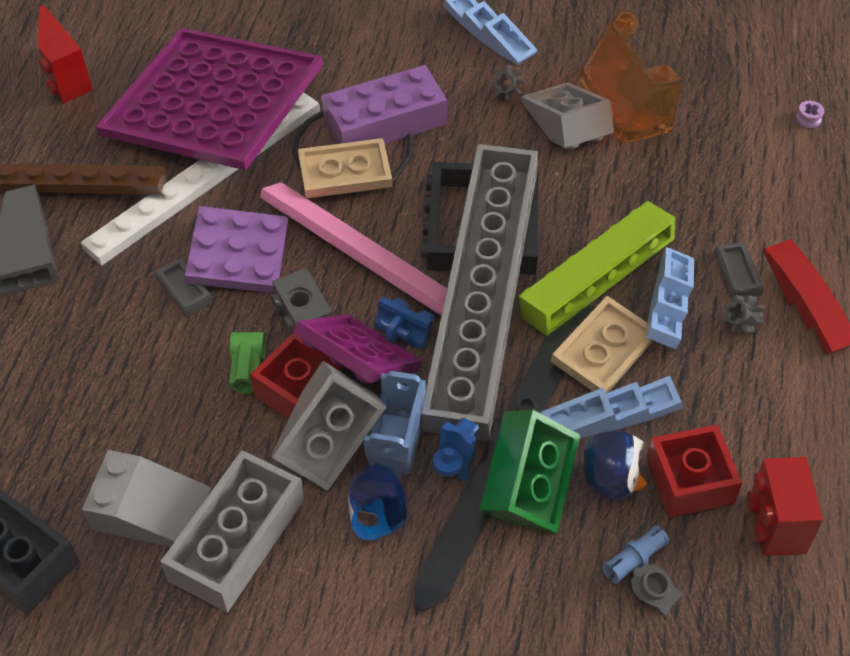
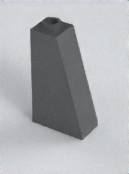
M35 185L6 191L4 194L0 214V297L59 282L43 207Z

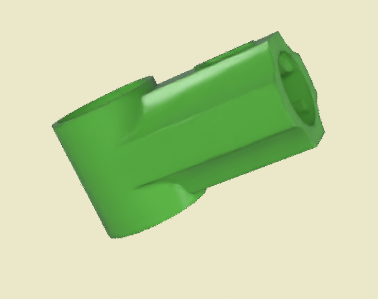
M264 332L231 333L230 358L232 362L229 379L230 390H234L239 394H251L253 392L250 374L261 364V361L265 360L266 337Z

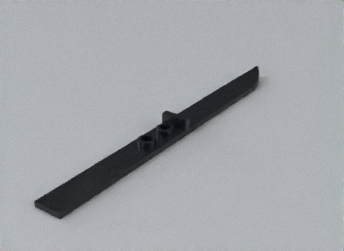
M586 306L550 335L546 336L507 411L533 409L542 414L565 372L550 362L552 354L596 307ZM502 420L495 433L491 432L486 450L420 570L414 589V608L418 612L427 611L442 603L452 591L490 517L489 514L480 511V506Z

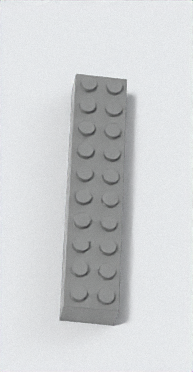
M483 144L477 145L421 411L423 432L440 434L441 427L446 422L456 425L461 418H466L480 427L476 439L488 441L537 178L538 151Z

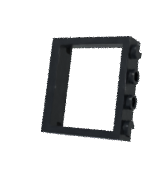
M433 162L432 174H427L426 191H431V195H425L424 213H429V218H423V236H428V240L421 243V257H427V271H451L456 246L437 245L441 186L469 187L474 163ZM538 168L519 274L536 275Z

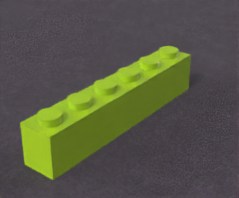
M649 201L634 209L628 216L617 224L612 225L609 230L597 239L590 241L578 253L570 256L555 270L548 272L536 284L525 289L519 295L520 317L546 336L550 335L673 241L675 236V216Z

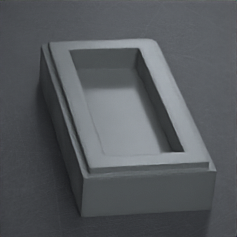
M745 242L715 246L714 255L731 298L734 299V295L744 296V298L747 295H762L764 288Z
M180 258L156 270L155 275L183 314L188 317L212 304L213 299L203 285L185 283L187 264Z

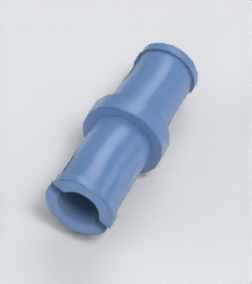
M654 525L636 541H628L624 544L623 551L602 565L605 576L610 579L615 575L611 582L619 583L622 578L635 568L648 564L649 557L662 547L668 545V535L663 529L660 530L659 526Z

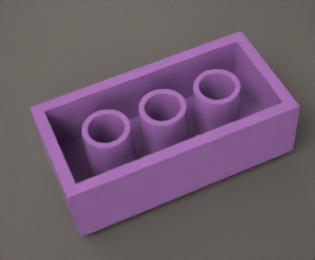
M426 65L322 95L324 121L337 144L383 138L384 144L405 138L407 134L412 136L447 125V99Z

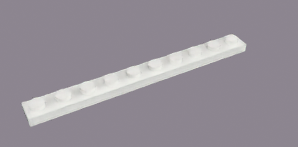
M303 92L258 155L299 127L307 119L320 112L319 103ZM204 160L197 161L165 183L160 195H148L81 242L83 250L101 266L238 169Z

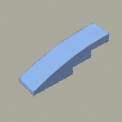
M445 0L443 7L464 28L483 44L512 63L519 65L537 53L538 50L504 13L497 16L485 1L478 4L475 0Z
M668 247L663 252L648 317L646 338L676 349L682 337V322L688 313V297L694 288V258Z
M667 376L642 387H639L638 383L634 382L609 393H605L604 388H600L544 410L542 415L580 434V438L622 429L683 409V404L671 377Z

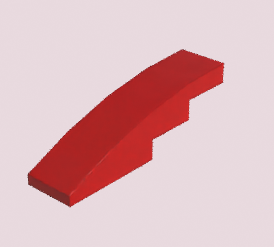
M789 239L763 249L762 251L788 305L795 303L807 330L814 328L826 354L829 355L849 347L850 323L825 281L797 245Z

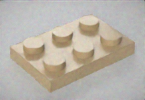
M383 138L298 149L306 198L393 187Z
M606 296L552 354L550 362L591 391L604 388L605 393H608L653 342V340L646 338L648 323L609 296Z

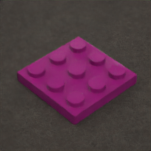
M349 314L301 320L297 322L293 331L294 334L303 339V344L307 347L321 350L329 356L328 359L332 363L349 368L355 372L354 376L365 383L381 381L382 373L387 374L389 371L408 374L418 372L423 362L422 359L398 344L386 341L385 336Z

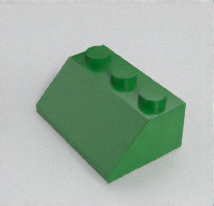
M533 409L504 412L480 511L504 522L549 533H558L580 434Z

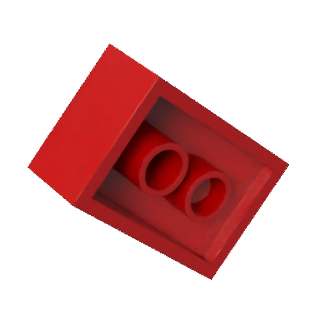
M44 5L39 6L38 48L41 59L38 62L42 71L48 77V80L45 81L48 91L52 96L57 95L64 104L93 91L81 48Z

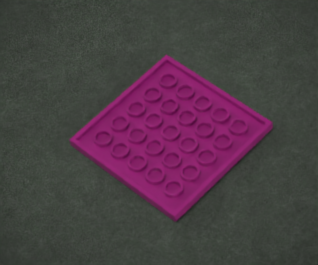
M180 28L97 124L98 135L247 170L322 68V56Z

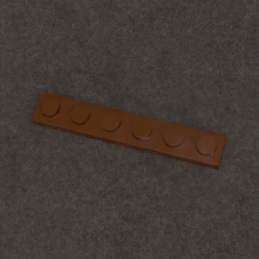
M8 163L0 164V192L35 185L38 193L160 195L168 174L165 166Z

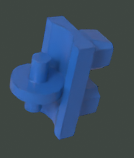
M382 297L378 301L379 309L374 326L386 332V341L395 343L398 339H401L422 350L427 345L434 315L425 310L416 313L409 309L406 301L398 297L393 301Z
M461 418L456 425L446 422L441 427L439 448L433 456L432 464L434 470L445 477L457 474L459 480L466 482L470 477L472 461L476 452V437L479 434L480 427L466 418Z

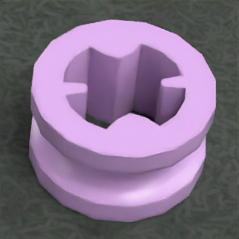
M815 101L802 102L796 115V121L806 128L819 126L824 114L823 106Z

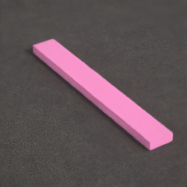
M282 182L262 188L260 198L442 316L447 293L446 287Z

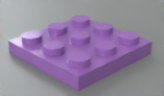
M199 206L185 272V283L274 293L272 281L280 278L288 217Z

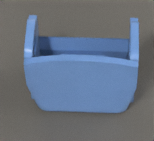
M389 371L387 374L382 373L381 376L382 393L380 399L386 405V409L372 427L370 436L365 435L364 451L370 468L382 478L395 480L401 478L402 475H409L413 468L422 431L421 411L426 393V380H421L419 376L414 374Z

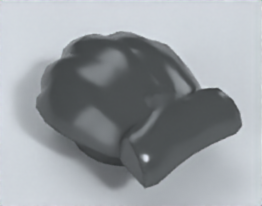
M644 564L643 567L634 569L633 578L631 579L634 594L641 601L655 606L657 612L661 615H667L673 604L682 597L683 593L673 586L666 572L656 564Z

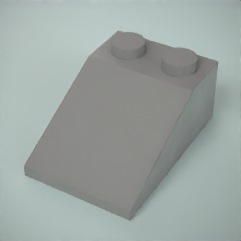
M569 82L520 96L522 104L550 141L564 149L576 148L579 146V143L586 141H599L603 139L604 135L614 133L611 100Z
M323 361L304 387L271 457L328 491L363 442L365 435H368L382 415L386 405L375 393Z
M108 450L82 511L91 530L171 547L211 493L212 487L141 456Z

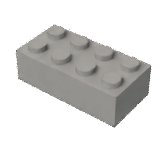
M241 450L160 561L167 581L228 613L305 500L301 478Z

